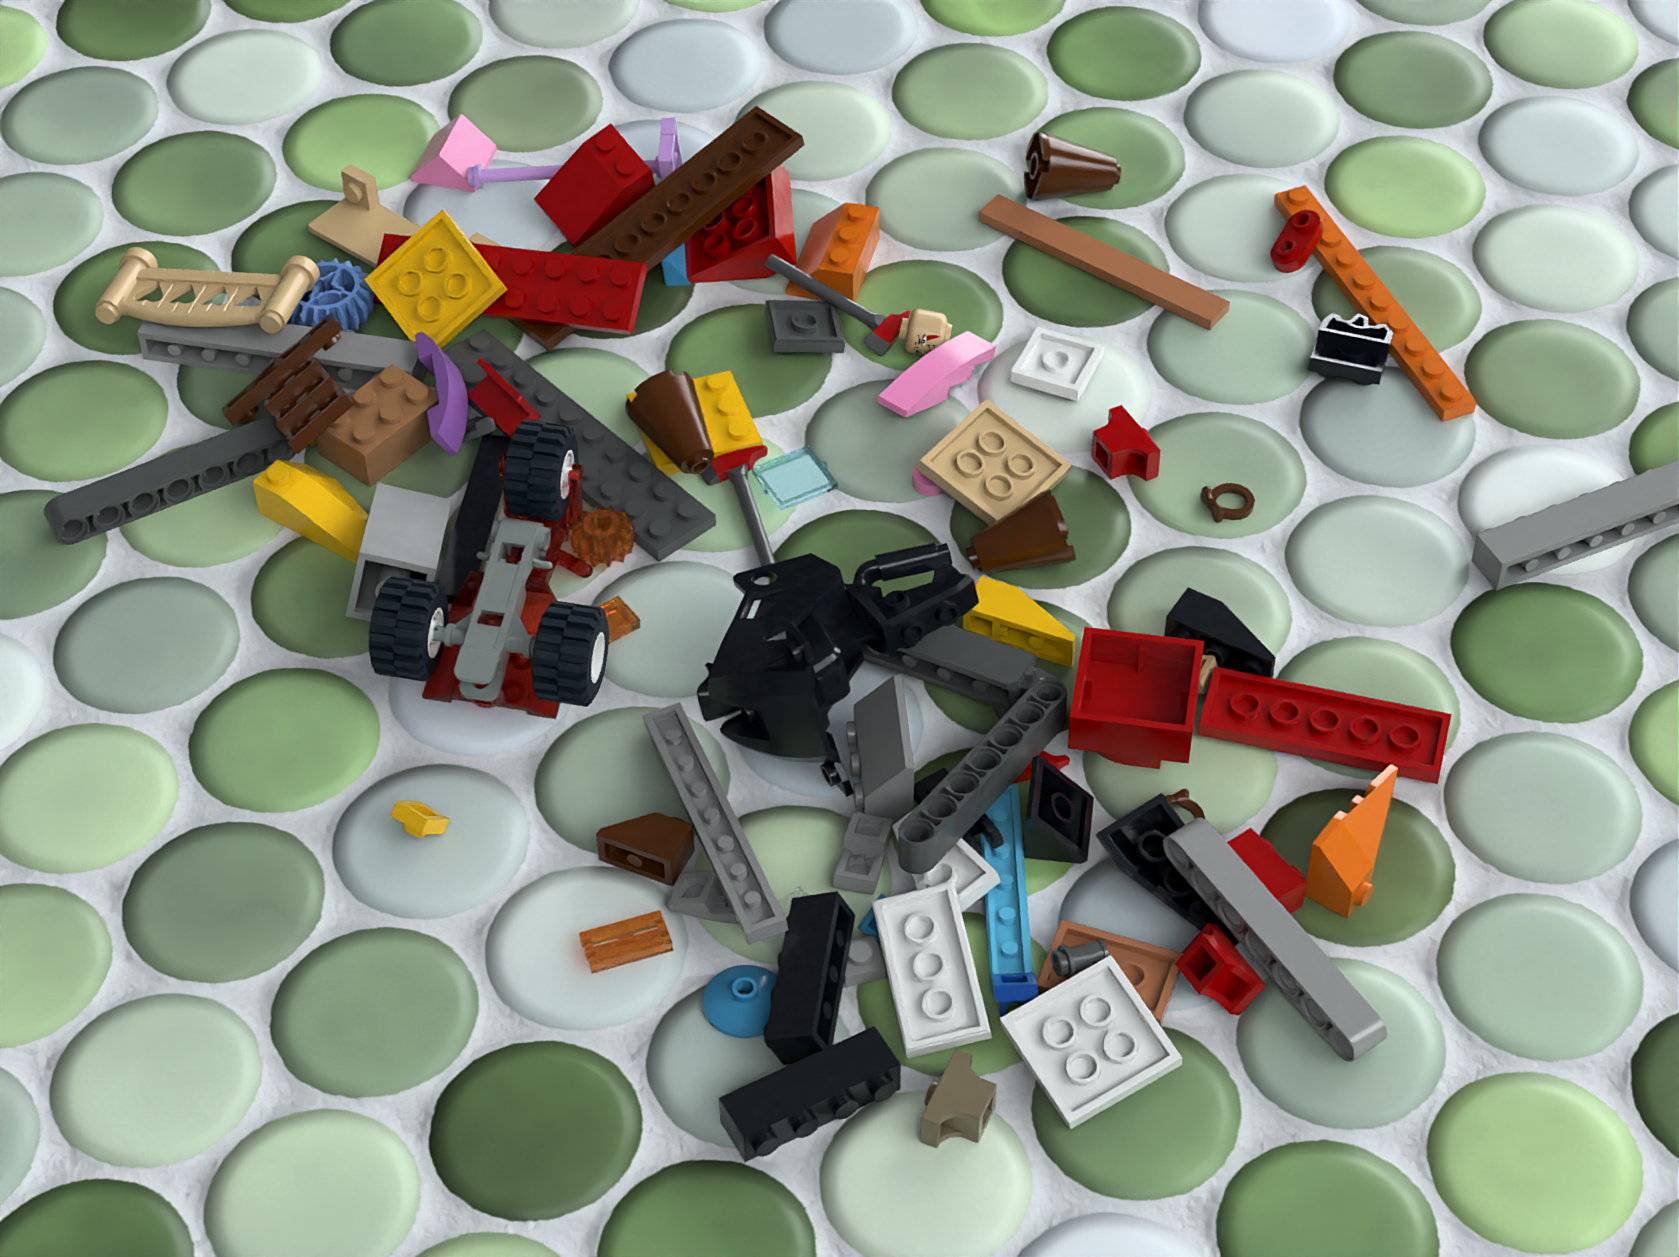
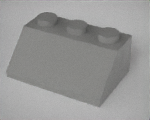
M893 675L854 704V721H847L846 725L848 746L856 745V752H850L851 775L859 776L860 783H854L855 808L863 807L864 814L889 818L896 822L914 809V763L902 675Z

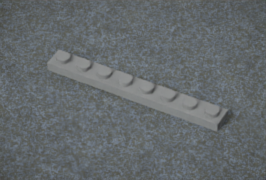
M679 702L642 715L647 732L693 825V829L748 945L788 931L785 915L681 703Z

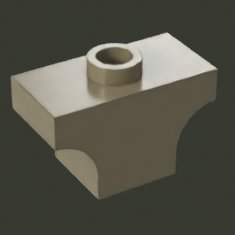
M955 1049L940 1081L933 1080L930 1084L925 1098V1105L927 1107L921 1117V1143L937 1148L943 1141L953 1137H961L979 1143L995 1110L996 1084L978 1077L971 1068L972 1055Z

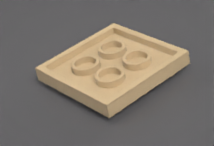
M985 399L919 461L917 470L990 526L1040 492L1047 489L1052 490L1069 474L1072 464L989 400Z

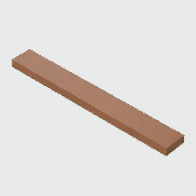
M1000 194L979 211L978 221L1206 329L1211 330L1229 311V301Z

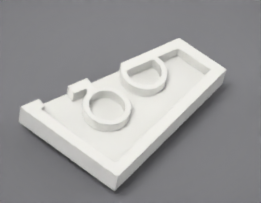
M911 812L892 825L897 840L898 828ZM962 838L929 872L912 874L918 890L954 881L961 913L1001 882L997 871Z

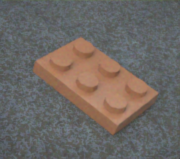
M1061 919L1037 981L1038 996L1068 980L1065 976L1058 977L1052 966L1051 953L1057 951L1059 945L1065 944L1068 947L1101 938L1107 946L1109 956L1112 955L1161 1026L1181 972L1175 963L1184 953Z

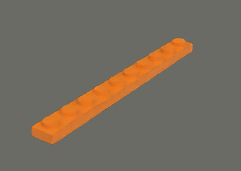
M1304 185L1275 193L1274 205L1287 222L1292 215L1302 210H1312L1320 216L1324 232L1312 254L1359 314L1368 317V325L1386 324L1394 334L1389 354L1441 421L1444 422L1474 413L1475 399L1307 186Z

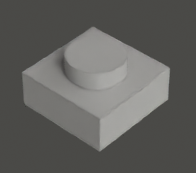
M875 935L851 940L844 978L845 988L887 978V968Z

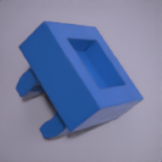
M1034 973L991 974L992 994L994 1002H998L1000 1017L1007 1014V1008L1011 1003L1017 1002L1024 1005L1038 997V983Z

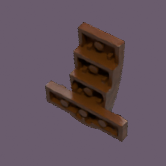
M330 312L222 408L223 415L232 425H235L239 420L245 423L258 412L259 407L257 404L265 398L264 407L275 417V425L286 436L287 444L299 454L354 405L349 395L318 361L312 357L321 348L326 351L341 338L339 332L343 329L341 323Z

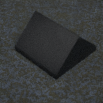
M1040 755L1033 757L1025 819L1024 858L1082 864L1088 861L1094 797Z

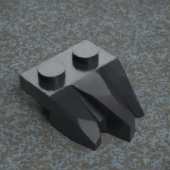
M1330 313L1322 320L1319 327L1317 341L1310 356L1308 370L1317 372L1320 376L1327 378L1338 376L1352 379L1361 385H1370L1372 383L1379 385L1386 367L1394 333L1386 324L1368 325V317L1359 313L1350 320H1343L1340 315Z

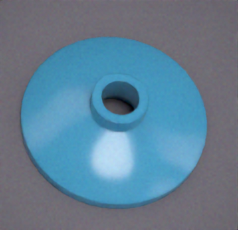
M755 965L733 966L715 975L707 984L703 994V1010L709 1023L721 1033L736 1038H753L764 1035V1027L768 1023L772 1004L771 991L775 987L777 975L766 968ZM749 992V994H746V995H743V994H740V993Z

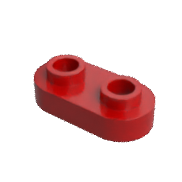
M1302 210L1292 215L1271 248V259L1276 269L1280 272L1291 273L1302 268L1323 235L1324 226L1320 216L1315 211Z

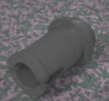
M1101 938L1072 947L1062 944L1059 945L1057 951L1051 953V962L1058 977L1065 976L1069 979L1076 972L1083 971L1108 957L1109 952L1104 940Z

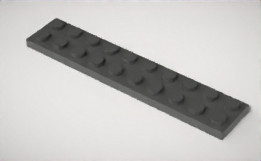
M485 329L444 352L459 369L465 382L467 395L488 375L476 363L482 357L541 415L537 421L573 427L578 443L577 472L580 473L579 479L575 483L574 492L658 562L716 526V515ZM468 397L469 406L481 416H488ZM495 423L497 429L500 430L504 435L508 436V435Z

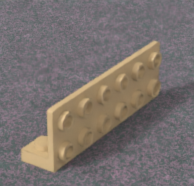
M350 164L341 170L345 198L309 223L308 228L309 232L376 269L384 233L413 236L422 227L380 205L375 177ZM477 232L468 238L471 243L501 246Z

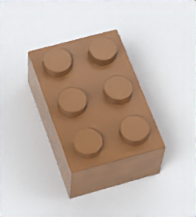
M391 364L349 395L354 405L316 438L319 455L371 487L433 440L430 434L427 410L439 404L438 393Z

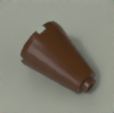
M1045 132L1034 133L1029 142L1025 160L1030 161V172L1024 171V188L1028 199L1038 201L1110 191L1114 184H1118L1120 181L1121 166L1116 163V159L1113 156Z
M672 370L653 375L634 389L637 396L632 402H630L629 398L625 403L626 413L630 420L683 473L700 474L709 468L714 458V451L695 383L685 371H681L682 375H674Z
M1050 489L1040 492L970 538L972 546L965 548L973 570L980 568L983 574L1064 564L1076 560L1073 545L1068 546L1066 539H1068L1067 534H1069L1066 523L1054 495L1051 496Z

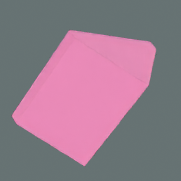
M460 114L432 136L411 175V182L475 192L476 187H469L467 169L479 163L482 169H487L497 151L496 145L465 116Z

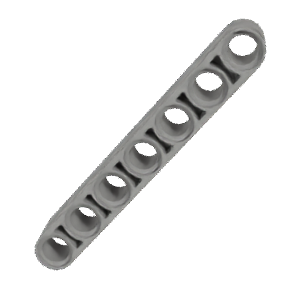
M1197 817L1164 838L1163 848L1165 854L1174 867L1343 1060L1352 1062L1386 1039L1387 1030L1377 1012L1207 820Z

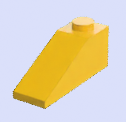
M981 576L975 586L979 603L963 616V629L981 636H987L992 640L1011 647L1023 649L1028 653L1036 655V657L1072 668L1075 659L1076 636L1018 587Z

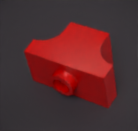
M1122 405L1109 409L1108 424L1093 431L1092 459L1110 480L1122 475H1135L1145 481L1158 477L1161 450L1152 441L1149 432L1145 428H1141Z
M1208 923L1182 951L1184 954L1175 963L1198 994L1214 999L1233 1015L1239 1016L1266 986L1264 981L1221 929L1211 923Z

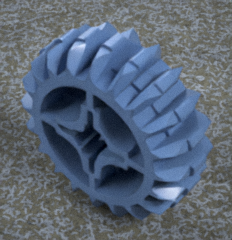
M337 258L332 262H325L322 259L320 263H316L320 272L317 283L311 291L303 295L287 324L315 327L331 312L343 327L341 331L347 332L349 329L358 330L359 323H367L368 316L373 313V298L375 294L364 280L368 273L362 272L360 266L352 267L350 261H345L341 264Z

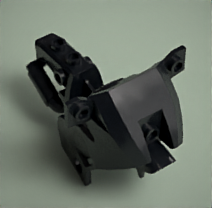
M935 542L875 555V559L866 561L858 567L852 584L844 583L841 570L836 565L812 553L737 573L733 576L735 586L744 594V597L721 642L714 662H707L705 664L706 670L709 672L708 677L697 689L698 703L704 720L706 722L716 720L741 711L740 714L722 724L720 731L727 739L754 752L781 760L824 763L820 765V769L826 782L831 787L837 785L846 797L852 795L853 791L850 780L841 763L834 738L826 729L830 725L828 712L834 704L849 694L851 690L849 682L865 660L861 642L888 657L896 655L899 649L914 647L924 636L943 626L954 624L960 617L964 616L979 603L974 579L968 574H961L951 565L953 563L947 543L935 545ZM934 571L931 583L904 591H893L883 597L880 587L872 586L874 582L881 579L884 582ZM762 577L776 578L773 583L767 585L754 583ZM761 600L754 617L747 618L754 601ZM785 632L786 639L769 640Z

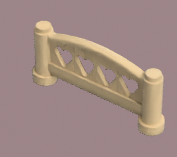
M132 247L126 251L120 260V270L97 302L95 315L99 321L105 324H112L118 321L122 315L148 322L181 327H229L259 323L265 332L275 334L284 329L303 295L314 288L320 277V272L317 265L311 259L299 255L288 259L281 271V275L158 268L156 258L149 251L140 247ZM154 290L162 291L163 297L158 301H137ZM188 291L194 292L196 297L193 302L187 304L180 301L169 303ZM220 293L227 294L228 302L223 305H214L213 303L203 305V303ZM253 295H259L261 299V304L256 307L236 306Z

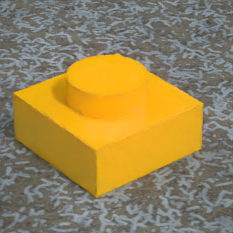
M396 801L390 815L404 824L402 827L404 831L419 838H425L427 834H444L450 819L420 801Z

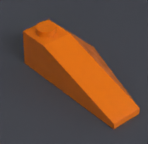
M1392 764L1369 784L1364 797L1356 795L1351 800L1350 809L1347 814L1339 811L1312 843L1304 896L1347 919L1357 906L1364 907L1367 904L1374 890L1371 879L1398 767Z

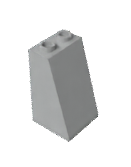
M377 483L358 555L346 617L370 622L377 596L386 580L390 579L391 576L434 582L451 499Z

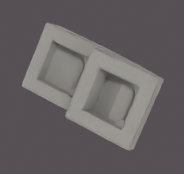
M853 812L844 835L843 851L834 872V888L874 895L892 832L893 819Z
M714 871L680 873L668 903L671 910L700 919L738 924Z

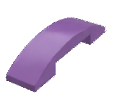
M419 332L415 334L418 358L435 376L439 399L438 405L427 410L430 434L444 451L452 457L459 451L467 425L468 396L465 382L453 361L428 335Z

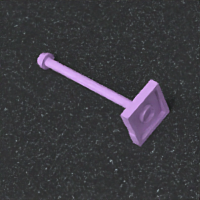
M675 117L662 118L659 156H656L655 160L644 161L651 169L652 174L661 177V181L682 165ZM479 163L468 167L469 187L482 189L483 183L548 180L563 165L482 169Z

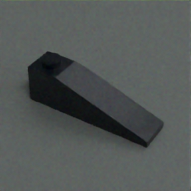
M1162 793L1095 835L1120 870L1201 931L1208 923L1217 925L1234 946L1240 943L1167 858L1163 848L1164 838L1185 824Z

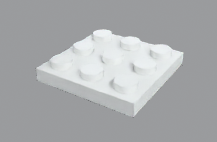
M1112 955L1000 1018V1026L1069 1130L1182 1065L1181 1055Z

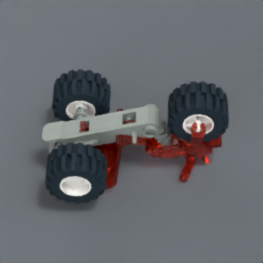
M522 420L512 435L507 454H503V461L500 460L499 475L502 478L503 512L506 517H503L501 521L495 520L493 523L491 541L494 545L492 551L489 553H477L478 559L488 560L486 571L471 570L450 610H448L447 596L442 584L396 576L388 578L377 596L371 616L369 655L372 668H374L376 674L426 681L422 694L423 699L451 703L452 700L472 702L483 708L504 707L523 710L527 712V715L556 719L561 703L588 707L596 697L603 680L607 662L609 626L603 608L557 601L548 584L557 564L582 578H589L593 573V568L590 564L561 550L562 543L569 541L570 530H573L578 525L583 514L582 480L584 469L583 465L578 464V443L574 429L568 425Z

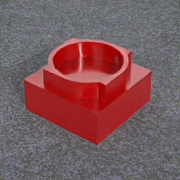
M1084 627L1069 717L1068 749L1097 752L1102 757L1119 764L1160 769L1161 760L1189 764L1204 641Z

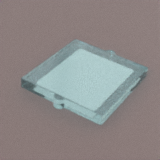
M809 445L757 465L752 469L753 475L763 487V493L768 494L781 511L838 488V482L828 471L827 463L821 462Z

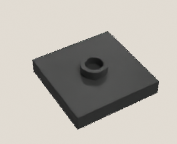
M766 300L765 314L773 352L844 353L845 340L837 307L826 301Z

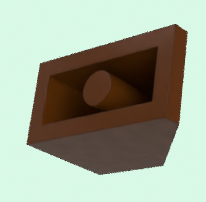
M657 812L600 828L596 834L600 861L672 887L695 851L693 825L686 823L680 818L668 817Z

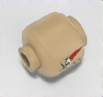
M916 308L912 311L910 319L902 318L898 338L905 340L904 347L907 353L925 356L950 340L952 324L947 323V317L943 313Z

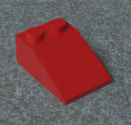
M610 123L582 143L535 196L534 201L575 249L656 185L651 169Z

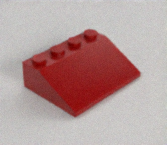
M782 164L684 242L686 277L691 283L768 278L777 273L765 266L771 254L776 255L791 265L797 264L790 175Z

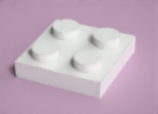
M1037 327L1011 370L1010 382L1078 401L1103 357L1104 345Z

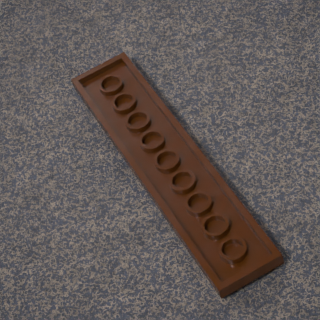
M755 106L570 254L643 262L647 266V273L805 145L803 136L758 106ZM508 320L548 351L577 329Z

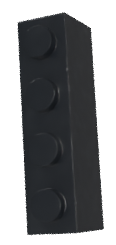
M838 891L795 897L791 900L789 916L786 917L788 931H785L782 951L778 955V973L775 987L771 991L772 1004L768 1023L764 1027V1042L783 1065L793 1064L833 1045L855 921V914Z
M873 1026L720 1097V1123L745 1162L757 1156H767L773 1153L779 1146L793 1139L810 1136L819 1127L836 1119H846L861 1107L874 1101H884L891 1097L897 1090L901 1089V1064L877 1028Z

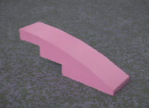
M968 331L950 339L923 356L898 376L878 395L877 403L906 418L947 400L950 387L969 380L974 366L993 359L996 346Z

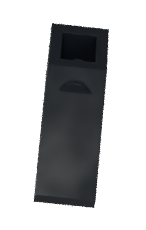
M1188 587L1166 616L1164 636L1204 641L1203 655L1215 656L1218 667L1273 678L1276 657L1222 601Z

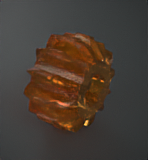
M596 505L593 512L582 510L580 518L573 520L571 527L572 536H570L571 547L577 553L580 562L590 561L593 568L599 563H605L610 567L612 561L623 563L625 556L632 553L635 532L632 521L628 520L625 511L615 512L612 505L606 510H600Z

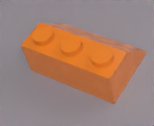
M845 202L814 222L795 267L855 302L879 242V208ZM789 280L786 287V295L825 301Z

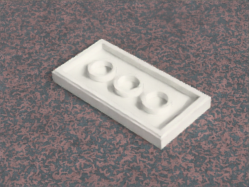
M954 881L871 901L907 1058L991 1039L992 1035Z

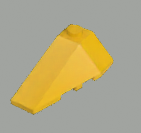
M277 459L252 481L260 514L357 564L369 514L335 478L308 464Z

